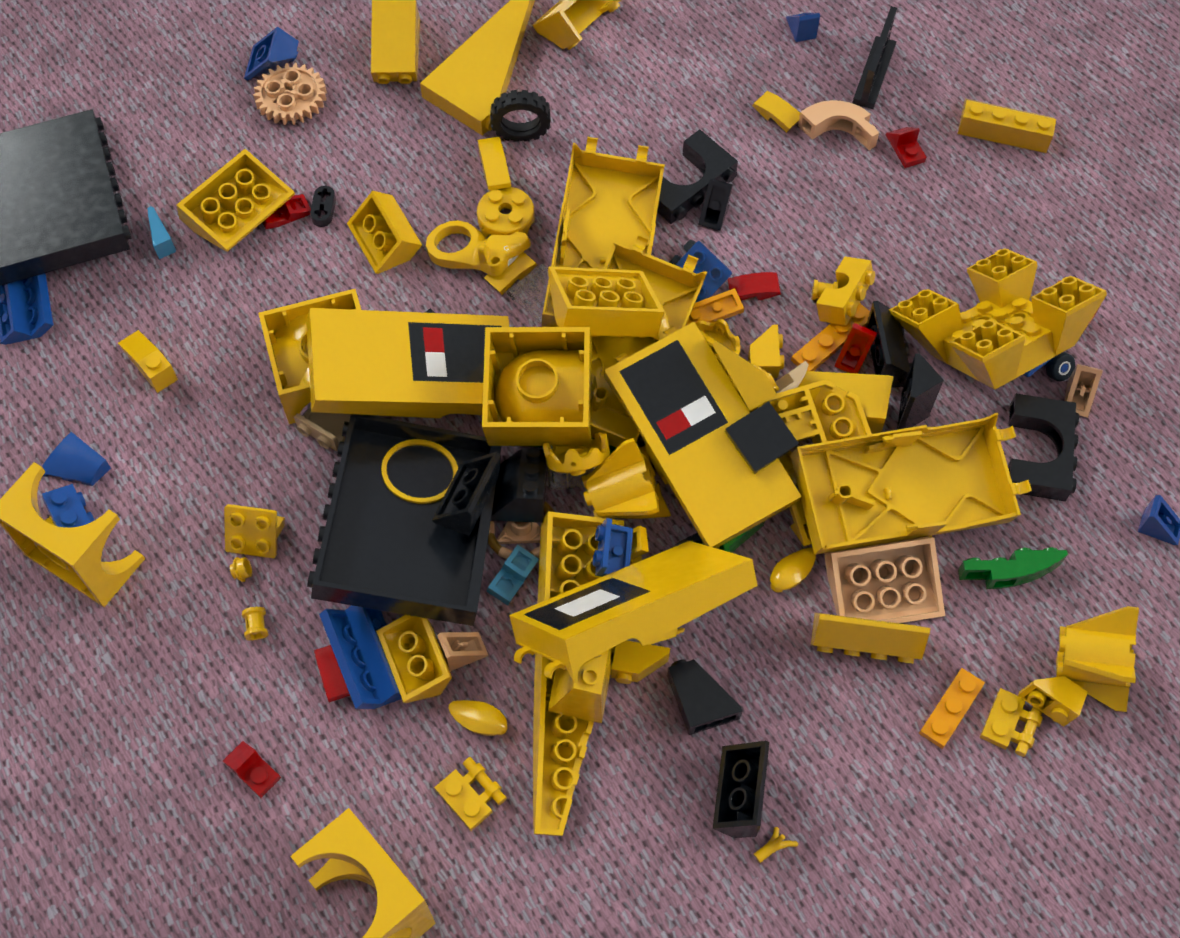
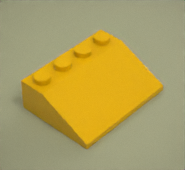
M244 149L176 206L179 219L193 232L228 252L293 197L295 192L248 150Z
M548 267L554 316L558 327H590L591 336L658 337L665 312L643 271Z
M700 330L749 411L777 395L774 390L777 384L770 373H767L764 369L762 370L760 366L757 367L755 363L751 364Z

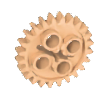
M286 63L285 68L277 65L276 71L268 69L269 75L262 74L263 80H257L258 86L254 87L255 94H253L256 107L260 109L261 115H266L267 120L274 118L276 124L283 120L284 125L288 121L295 125L298 119L304 123V117L312 119V112L319 114L318 107L323 108V101L327 100L324 79L320 78L319 72L314 73L313 68L307 70L305 64L298 68L297 63H294L293 67H289L288 63Z

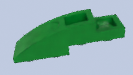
M1053 547L1043 550L1020 548L1014 550L1009 560L1003 557L992 560L969 558L963 560L958 569L959 580H985L986 589L1014 587L1029 583L1052 572L1062 564L1068 553L1067 550H1058Z

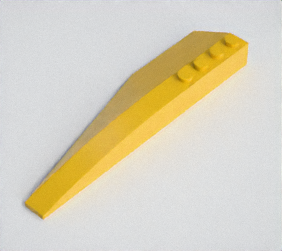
M547 512L540 529L537 604L601 577L595 576L596 566H593V556L595 550H598L599 541H595L597 526L601 525L606 518ZM612 519V524L624 526V520ZM615 647L611 648V655L614 652ZM535 654L533 830L535 835L563 836L572 804L573 792L579 779L580 767L585 757L588 738L592 732L594 722L548 711L555 671L553 672L552 679L544 676V669L546 665L553 661Z

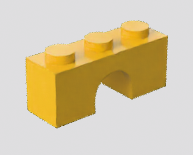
M844 256L835 271L838 289L826 287L816 303L819 321L846 326L850 318L855 316L857 306L860 301L864 300L868 287L875 280V271L872 270L871 260Z

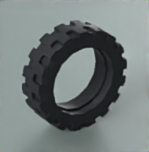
M512 90L511 93L507 94L505 92L501 94L500 98L496 97L494 103L491 104V128L493 131H496L497 136H502L507 141L525 142L531 139L537 140L540 138V135L544 136L547 133V129L549 130L550 105L543 96H538L536 92L529 93L528 90H522V92ZM526 110L533 112L538 117L526 123H515L505 119L503 116L511 111Z

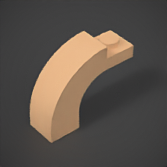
M837 100L822 101L800 112L798 126L812 140L826 131L842 130L853 135L868 150H871L876 146L879 131H877L876 127L869 123L871 114L853 103Z

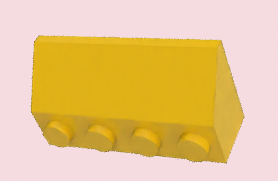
M965 98L957 134L1047 153L1054 135L1056 119L1050 116Z
M814 612L811 645L817 646V651L833 653V648L844 649V655L860 657V652L871 653L870 658L887 660V655L898 656V662L914 664V659L922 660L930 628Z

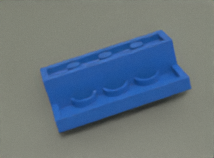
M46 273L0 286L1 344L7 345L42 337L53 326Z
M351 605L346 610L325 609L319 614L355 709H376L401 700L402 697L376 632L387 625L381 610Z

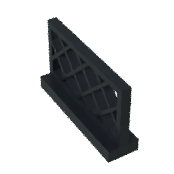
M890 7L880 37L876 36L853 98L852 103L869 109H874L897 42L890 40L897 11L896 7Z

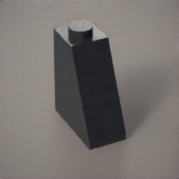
M685 659L678 660L668 667L667 677L688 735L741 718V706L694 659L690 661Z

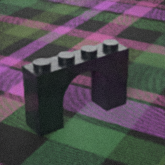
M700 129L683 142V156L702 172L703 177L690 185H677L669 182L664 177L662 179L657 213L670 224L677 219L682 220L689 210L693 207L697 208L703 203L710 179L730 183L737 176L738 161Z
M1015 394L1010 404L1009 426L1041 432L1053 441L1057 449V458L1046 463L1013 458L1010 460L1008 469L1012 483L1029 480L1032 491L1022 495L1066 501L1069 495L1075 492L1077 480L1073 478V471L1077 467V456H1074V449H1076L1078 444V435L1075 434V428L1079 422V413H1076V403Z

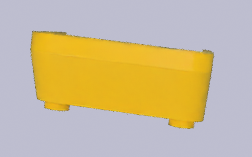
M560 0L534 22L532 26L538 34L561 49L567 48L570 50L583 39L580 33L602 13L606 11L612 13L620 6L618 2L621 0Z

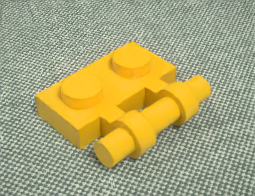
M1000 688L979 738L1005 750L1010 741L1018 744L1015 753L1025 757L1028 749L1032 748L1035 739L1033 736L1035 730L1042 723V712L1032 706L1029 712L1024 710L1023 707L1026 702L1024 699ZM1018 720L1026 723L1022 733L1015 731Z
M468 757L463 762L464 767L469 771L464 777L455 769L434 788L468 829L472 831L492 813L491 808L486 804L493 798L498 805H501L507 797L502 793V787L485 773L486 769L480 763H476L471 757ZM475 780L485 789L480 795L470 786Z

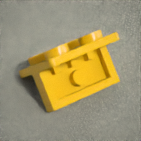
M227 504L224 507L226 552L275 558L277 556V538L285 526V517L277 516V511L232 504Z

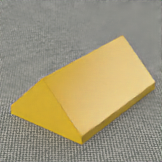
M404 615L376 631L404 703L442 694L452 676L428 618Z

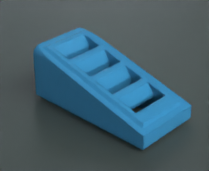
M148 207L152 243L158 258L161 259L175 253L176 249L154 207Z

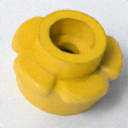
M236 557L233 560V564H230V572L234 579L245 582L246 578L252 577V566L246 557Z

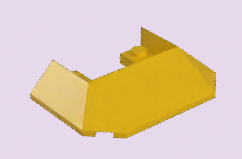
M827 379L776 393V396L768 400L797 442L811 438L813 444L872 434L859 396L850 391L842 390L835 386V383ZM800 498L798 503L789 507L794 521L790 527L802 545L807 546L812 543Z

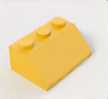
M372 190L347 222L376 274L410 261L422 246L395 198L390 194Z

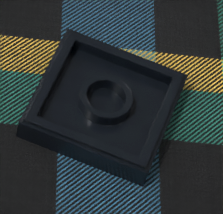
M769 401L725 429V433L754 474L799 445Z

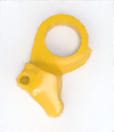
M459 220L448 221L437 226L428 235L426 240L427 253L434 264L450 269L481 270L491 276L501 275L522 252L531 246V241L524 232H516L511 235H491L485 238L479 229L468 222ZM451 234H464L471 238L469 244L457 252L446 253L437 249L439 242Z

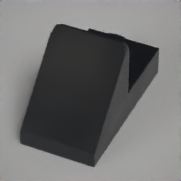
M714 179L709 180L698 225L721 231L730 206L728 203L733 184Z

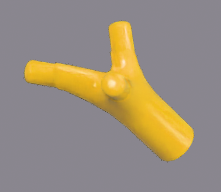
M774 827L770 840L753 855L761 863L780 849L797 847L798 842L783 841L785 836L783 834L779 836V828Z

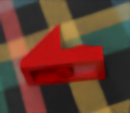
M904 127L886 133V137L904 168L926 161L927 157L917 142L920 132L919 128Z
M854 323L834 367L848 373L858 374L877 332Z
M244 741L223 760L260 798L281 779L280 775L259 756L257 751Z

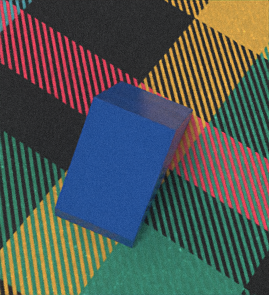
M802 13L786 16L795 42L816 39L820 13Z
M1155 495L1143 512L1138 532L1172 545H1178L1180 539V519L1161 495Z

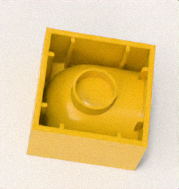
M485 327L482 429L489 446H543L545 442H548L550 446H591L590 367L592 341L590 327Z

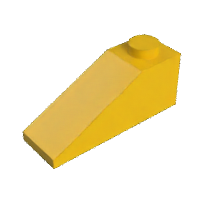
M139 330L118 342V345L157 393L178 380L172 365L159 349Z

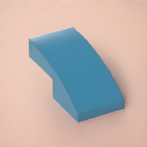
M517 545L488 586L486 592L504 604L509 605L539 561V558Z

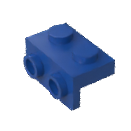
M73 484L42 493L43 502L55 526L66 528L79 527L94 521L92 513H86L84 509L86 503L81 492L77 493Z
M606 518L601 525L597 526L595 541H599L598 550H595L593 556V566H596L595 576L603 577L630 565L633 528L614 525L610 518Z

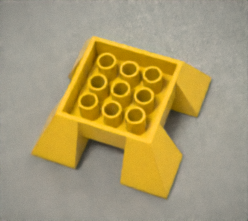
M1004 248L997 250L995 254L985 259L978 260L976 264L967 268V273L980 301L975 307L960 313L957 302L927 289L920 291L908 300L899 302L898 305L889 309V311L900 325L933 357L996 390L1075 346L1105 299L1107 292L1093 284L1069 276L1051 287L1044 288L1041 292L1031 297L1037 261Z

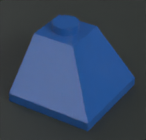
M277 26L253 45L244 79L251 80L268 73V69L276 70L277 65L283 67L286 63L293 62L298 55L297 47L299 41Z

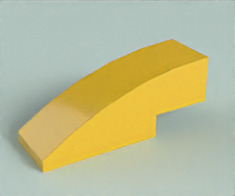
M500 136L477 140L488 191L511 187Z

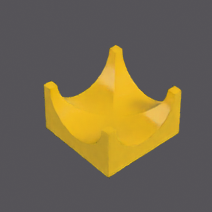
M356 289L258 313L278 395L289 424L296 423L294 416L297 413L300 414L302 409L311 402L306 326L309 309L361 310Z
M33 462L0 499V525L26 557L105 607L141 565L145 557L134 550L129 556L121 560L101 562L106 540L120 520L118 515L109 509L95 521L79 527L66 528L55 526L51 517L43 520L38 507L37 491L45 470Z
M350 808L345 810L290 856L299 868L317 859L330 858L308 880L316 891L331 882L344 879L362 881L376 889V914L370 928L362 938H420L436 924L425 899Z

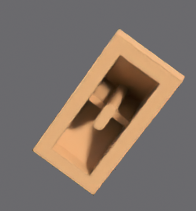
M1077 364L1067 382L1064 401L1076 403V413H1079V416L1088 418L1103 370Z
M440 632L437 635L440 649L449 671L488 656L479 632Z

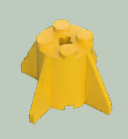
M634 438L624 441L592 473L582 476L584 487L587 490L583 492L584 498L588 506L593 505L595 509L593 510L594 517L643 519L671 516L670 510L661 494L659 483L656 484L654 478L656 474L651 465V460L645 451V446L639 448Z
M1126 606L1081 622L1066 625V627L1060 626L1059 651H1057L1056 677L1066 676L1088 691V695L1111 709L1127 712L1130 683H1135L1136 681L1134 669L1135 653L1132 645H1136L1139 608Z

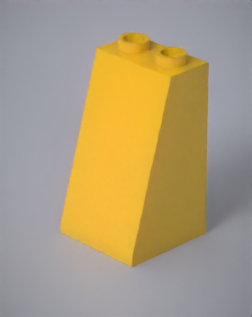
M372 0L371 75L374 82L379 84H388L390 82L410 84L412 81H417L420 16L416 0Z
M806 372L798 387L827 379L835 383V386L842 390L858 395L871 433H881L886 420L893 376Z
M611 649L585 662L578 671V682L576 683L573 682L567 668L565 670L556 669L548 711L602 723L611 672Z

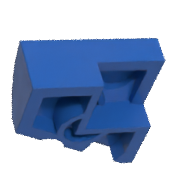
M72 432L57 445L42 465L45 470L43 476H57L66 481L77 480L82 484L91 486L111 469L106 459Z

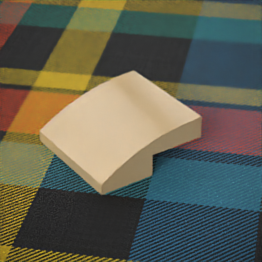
M804 361L775 381L779 387V390L775 392L780 393L797 388L807 372L809 365L807 361Z

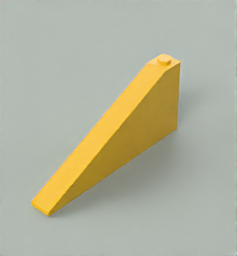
M510 0L420 83L422 98L482 136L488 130L491 131V104L494 103L496 97L500 98L501 94L507 91L535 0Z

